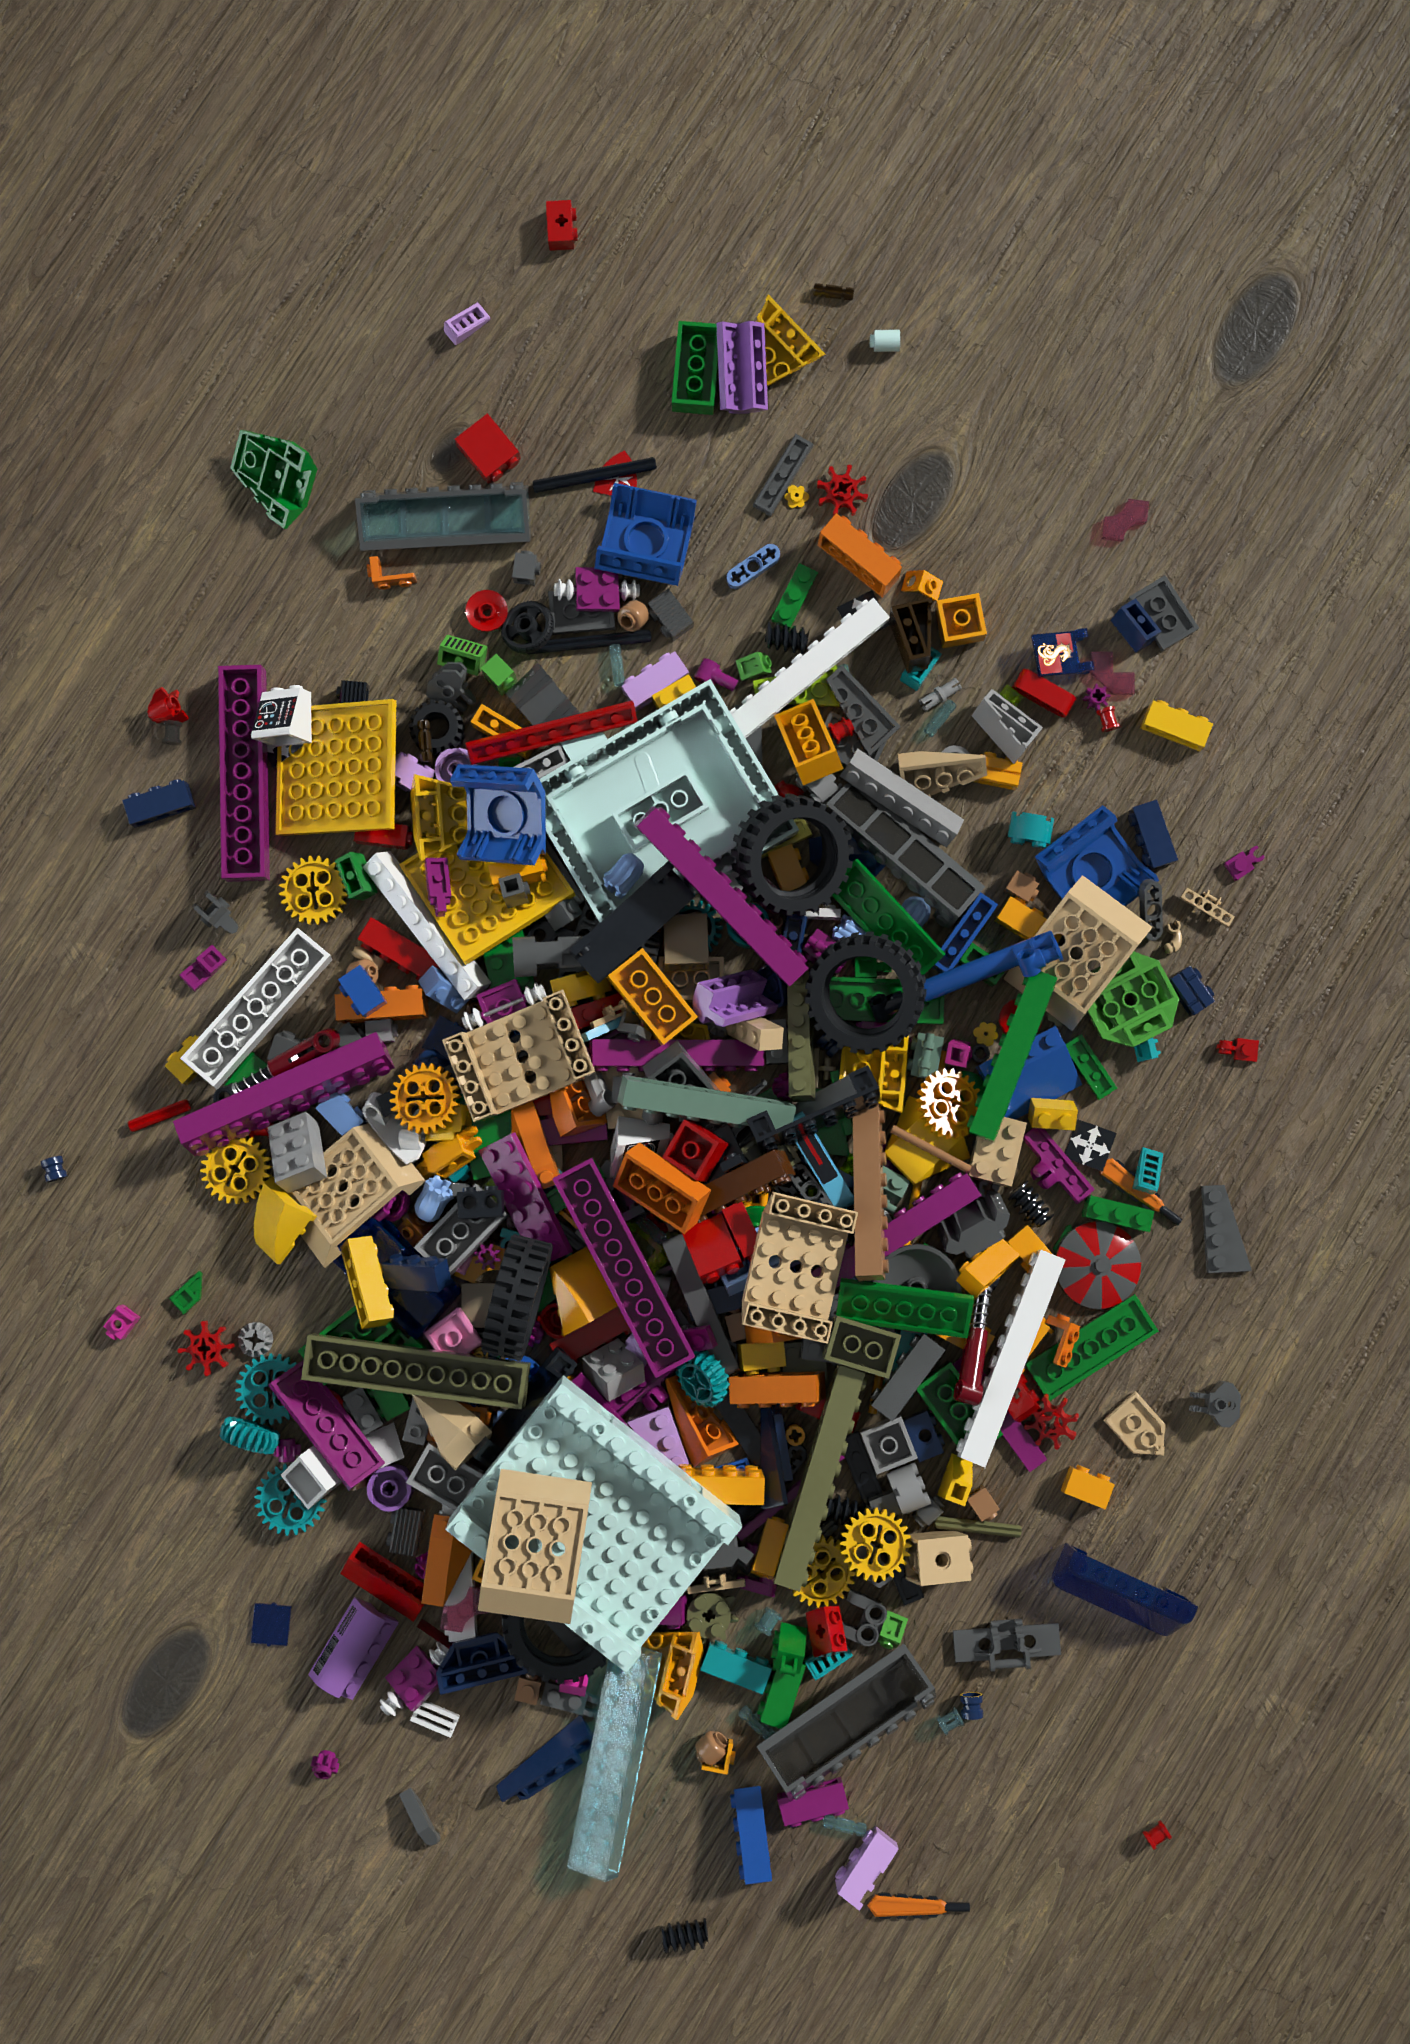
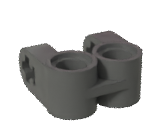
M850 1589L846 1601L863 1608L864 1611L856 1627L842 1621L845 1637L861 1645L872 1646L877 1642L881 1627L887 1618L886 1608L880 1600ZM873 1607L881 1609L878 1617L870 1616L869 1613ZM865 1628L873 1630V1634L869 1638L861 1636V1632Z

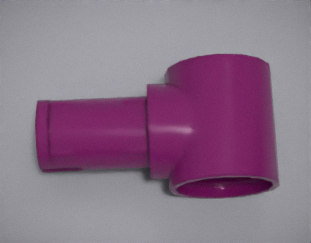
M703 658L694 679L700 683L711 679L714 685L718 684L733 692L738 680L721 672L722 670L719 669L720 665L716 662Z

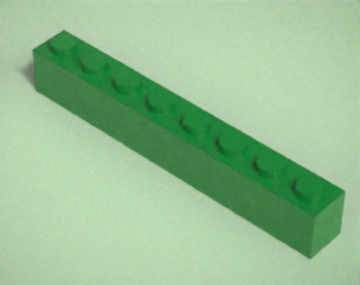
M1042 971L1033 977H1024L1022 985L1025 986L1023 994L1018 993L1014 1004L1018 1007L1015 1014L1011 1013L1006 1025L1010 1027L1007 1034L1003 1033L999 1046L1002 1048L999 1055L995 1053L992 1059L991 1066L994 1067L991 1075L987 1074L983 1086L986 1089L984 1094H979L976 1100L975 1107H978L975 1116L971 1114L967 1127L970 1128V1134L993 1143L995 1142L1058 977Z

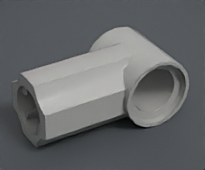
M595 1072L583 1079L591 1098L588 1106L595 1116L600 1117L617 1105V1103H611L612 1091L607 1089L601 1072Z

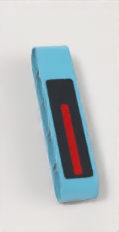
M803 1111L794 1115L793 1121L805 1117ZM817 1134L798 1138L796 1142L798 1148L833 1206L846 1209L853 1205V1193Z

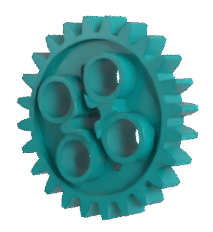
M273 1353L269 1354L268 1359L264 1355H260V1362L253 1358V1366L245 1364L248 1371L246 1373H239L244 1377L243 1380H236L241 1385V1388L235 1389V1392L241 1393V1396L236 1401L244 1402L239 1408L248 1409L245 1414L246 1416L253 1413L252 1421H256L260 1417L261 1424H265L267 1419H269L270 1425H274L275 1419L282 1424L283 1416L290 1420V1413L284 1406L278 1404L277 1396L274 1392L272 1393L274 1408L270 1409L271 1393L267 1392L266 1388L271 1383L269 1375L271 1369L273 1370L272 1381H274L280 1372H287L298 1363L294 1362L290 1365V1357L282 1361V1354H278L276 1359H274ZM263 1372L266 1380L263 1384L258 1385L255 1382V1376ZM260 1394L266 1398V1403L262 1407H258L255 1403L256 1397Z
M284 1463L283 1470L276 1466L275 1474L270 1471L267 1472L268 1480L261 1478L264 1486L256 1488L261 1491V1495L254 1496V1498L260 1500V1503L256 1504L255 1507L262 1509L257 1516H265L262 1524L271 1523L269 1530L276 1526L277 1534H280L285 1529L286 1536H289L290 1531L293 1529L294 1534L298 1535L299 1528L306 1532L307 1524L314 1527L313 1519H321L317 1513L318 1511H325L320 1505L321 1503H326L327 1500L321 1499L310 1509H307L294 1493L293 1497L296 1499V1502L290 1504L287 1517L283 1518V1513L288 1505V1500L285 1498L291 1495L293 1491L291 1488L287 1491H282L279 1488V1482L283 1479L281 1474L288 1468L287 1463ZM274 1500H279L282 1503V1509L278 1513L271 1509V1503ZM295 1507H300L303 1510V1516L299 1520L292 1517V1510Z

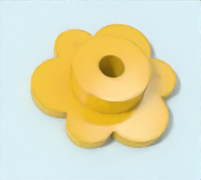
M791 485L788 487L785 499L788 501L790 508H796L797 506L802 508L804 502L808 501L809 494L804 491L803 486L797 488V486Z
M982 1022L979 1027L973 1030L978 1044L984 1043L986 1046H991L994 1040L998 1038V1033L995 1032L996 1025L993 1023L986 1024Z

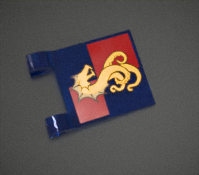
M1087 628L1032 635L1031 639L1038 677L1090 673L1089 671L1094 670L1093 661L1080 663L1076 642L1083 641V638L1088 637Z

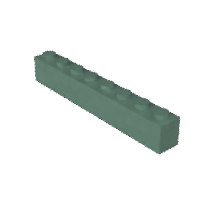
M629 1075L622 1076L617 1099L624 1109L636 1111V1108H640L650 1114L665 1112V1115L678 1118L679 1115H683L693 1121H700V1118L708 1119V1122L712 1124L727 1122L729 1123L728 1125L736 1128H741L742 1125L749 1126L748 1118L767 1110L775 1129H778L793 1122L796 1107L791 1102Z

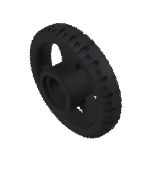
M536 601L517 604L509 610L507 618L501 626L502 638L505 644L517 653L535 652V650L537 651L546 645V642L552 636L554 630L553 615L545 605ZM541 613L546 620L543 632H541V626L536 621V618ZM521 635L524 640L532 641V643L517 644L513 642V639Z

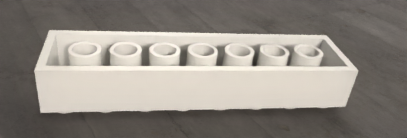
M296 928L180 1059L216 1090L219 1089L332 961L331 955L299 928Z

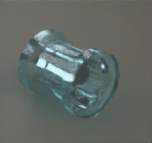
M766 1606V1612L754 1626L771 1637V1631L778 1620L781 1621L783 1617L772 1608Z
M956 1707L952 1708V1712L942 1717H936L945 1736L954 1728L965 1726Z

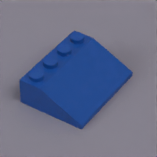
M1056 1026L1035 1037L1004 1117L1015 1120L1029 1112L1030 1098L1056 1099L1082 1085L1066 1044ZM992 1059L976 1067L983 1081L986 1075H991L994 1067L991 1066Z

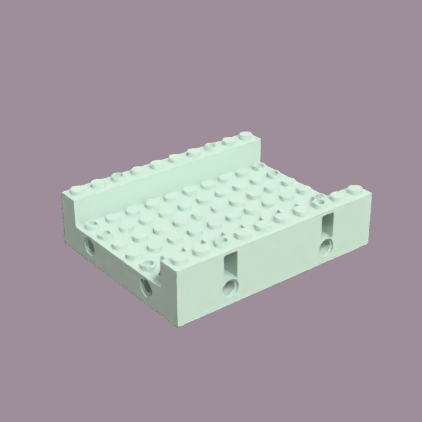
M711 679L539 779L545 789L546 832L600 923L668 862L655 846L634 826L652 806L657 809L662 807L671 816L668 819L672 825L674 823L678 824L686 832L684 837L687 840H693L701 848L699 853L703 857L706 855L717 865L714 869L718 873L722 871L729 875L734 872L731 864L736 863V858L731 856V849H736L737 842L733 841L734 834L739 835L742 830L738 826L741 820L746 822L750 818L747 813L751 809L757 811L760 808L758 803L763 800L770 803L772 802L771 797L778 795ZM793 819L782 823L770 834L764 845L762 855L798 833L799 828ZM632 853L644 863L643 874L631 887L627 895L620 899L615 896V891L611 893L606 889L603 880L604 873L608 872L624 854ZM674 867L673 871L694 894H697L696 889Z
M563 1375L449 1517L445 1530L485 1561L501 1469L592 1482L571 1623L564 1624L627 1673L641 1656V1646L721 1545L723 1543L729 1545L741 1530L742 1524L739 1514ZM510 1535L505 1540V1545L508 1549H515L519 1544V1540L515 1535ZM532 1539L528 1544V1548L531 1552L537 1553L542 1549V1543L539 1539ZM556 1542L552 1545V1553L555 1556H561L565 1553L563 1543Z

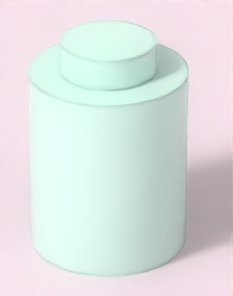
M874 330V334H870V348H873L874 352H899L900 330Z

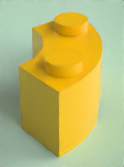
M587 971L550 980L552 992L564 990L570 1007L578 1005L577 1000L591 996L593 1000L606 997L605 992L612 991L611 983L607 977L600 983H597Z

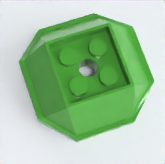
M1134 951L1087 1013L1101 1039L1133 1048L1172 1028L1179 997L1159 960ZM1101 966L1095 968V969L1092 970L1091 972H1092V973L1098 972V971L1100 970ZM1126 995L1133 997L1134 1003L1132 1006L1125 1003L1124 998Z

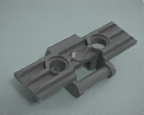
M1022 1619L990 1621V1628L953 1630L955 1662L989 1660L990 1672H995V1669L1025 1667V1669H1031L1030 1657L1061 1655L1059 1623L1023 1625ZM1026 1635H1032L1035 1638V1642L1031 1647L1024 1646V1637ZM982 1638H988L991 1641L989 1649L982 1650L979 1648V1641ZM1017 1649L1018 1652L1021 1651L1024 1657L995 1660L994 1654L1001 1653V1650Z

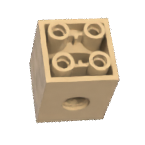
M954 1530L907 1534L911 1535V1537L906 1540V1543L911 1544L912 1547L905 1550L911 1554L910 1556H904V1560L907 1563L905 1565L906 1580L920 1586L971 1581L973 1564L970 1561L969 1551H971L972 1545L968 1535Z

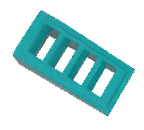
M931 647L930 657L933 660L929 661L928 669L921 670L923 674L918 671L907 674L905 669L900 681L918 691L942 653Z
M1145 1147L1141 1148L1132 1189L1152 1195L1158 1192L1163 1153ZM1146 1154L1157 1157L1156 1161L1147 1159ZM1145 1163L1154 1165V1169L1145 1166ZM1144 1171L1151 1172L1153 1175H1146ZM1143 1178L1150 1180L1151 1184L1143 1182Z
M848 1646V1651L843 1652V1656H840V1654L835 1655L836 1660L833 1661L831 1656L826 1657L829 1663L826 1666L821 1657L814 1658L813 1653L804 1658V1662L815 1681L853 1656ZM817 1660L821 1667L820 1670H817L813 1661Z

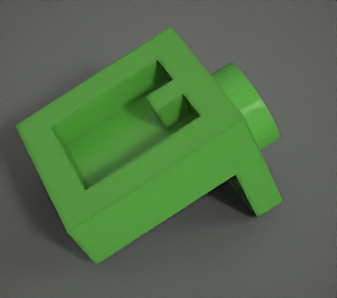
M755 652L736 660L741 681H747L762 674L769 675L772 673L770 668L772 663L766 653Z
M887 1611V1618L881 1627L877 1642H880V1645L884 1648L896 1649L901 1643L908 1619Z

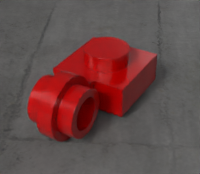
M1236 1038L1235 1046L1232 1045V1041L1219 1040V1044L1216 1047L1219 1054L1231 1055L1232 1051H1234L1233 1060L1257 1062L1259 1040Z

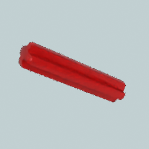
M187 1099L181 1100L128 1121L129 1129L131 1132H135L191 1110V1105Z

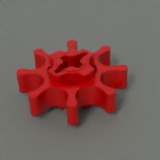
M847 465L844 475L836 474L834 468L830 466L828 474L832 477V480L827 483L821 480L817 481L816 487L827 492V496L819 499L818 505L823 506L825 503H832L835 506L832 516L836 513L838 514V510L842 507L848 508L851 515L855 516L856 508L852 503L855 500L867 502L868 495L862 494L857 490L859 485L865 484L866 477L862 476L858 480L852 479L849 475L852 465Z
M205 1320L201 1322L202 1331L199 1335L193 1334L190 1329L184 1330L183 1333L190 1338L191 1344L188 1348H179L177 1352H188L191 1354L192 1361L186 1366V1370H192L196 1363H201L205 1368L204 1375L209 1376L212 1374L210 1369L212 1362L216 1361L222 1367L229 1365L227 1361L223 1360L221 1353L225 1348L232 1349L235 1345L234 1343L226 1345L221 1342L220 1336L226 1331L225 1326L219 1327L218 1331L212 1334L208 1330V1321ZM202 1346H210V1350L206 1352V1350H202Z
M1043 1395L1042 1402L1044 1407L1033 1413L1036 1420L1033 1422L1027 1421L1024 1425L1025 1430L1035 1428L1039 1431L1040 1436L1035 1442L1036 1445L1039 1446L1043 1438H1050L1054 1442V1448L1058 1450L1061 1446L1060 1435H1066L1071 1440L1075 1439L1077 1433L1070 1430L1067 1423L1077 1422L1079 1414L1068 1415L1064 1412L1063 1407L1068 1401L1067 1398H1063L1060 1405L1054 1406L1049 1402V1395ZM1055 1416V1422L1050 1427H1047L1049 1421Z

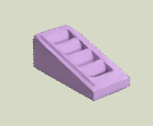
M477 302L445 321L444 332L454 345H457L490 321V316ZM473 313H476L480 319L477 320Z

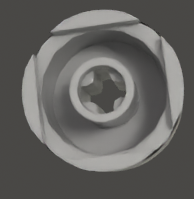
M798 773L795 775L796 785L804 793L808 790L811 793V799L824 805L843 787L841 783L837 786L835 782L836 777L833 774L804 786Z
M915 1462L886 1474L902 1515L931 1505L927 1492L923 1493L925 1485L922 1477H916L920 1474Z

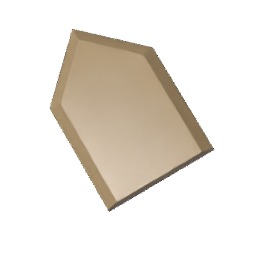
M1134 1391L1112 1410L1103 1421L1133 1454L1164 1456L1166 1424L1143 1398Z

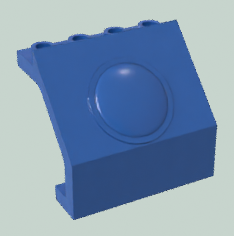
M614 483L602 545L597 548L594 569L678 586L695 519L697 500Z
M458 764L450 782L453 787H464L467 794V834L457 852L459 859L535 866L539 855L546 854L545 789L534 769Z
M1103 805L1035 856L1044 878L1061 900L1082 875L1123 906H1127L1139 896V887L1144 880L1153 879L1156 882L1159 881L1157 875L1139 861L1115 828L1114 823L1118 821L1116 815Z

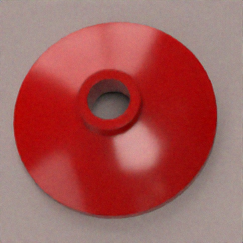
M481 590L469 598L465 613L471 626L479 631L490 632L504 624L508 615V607L505 599L499 593L493 590ZM486 610L491 611V614L489 616L484 615V612Z

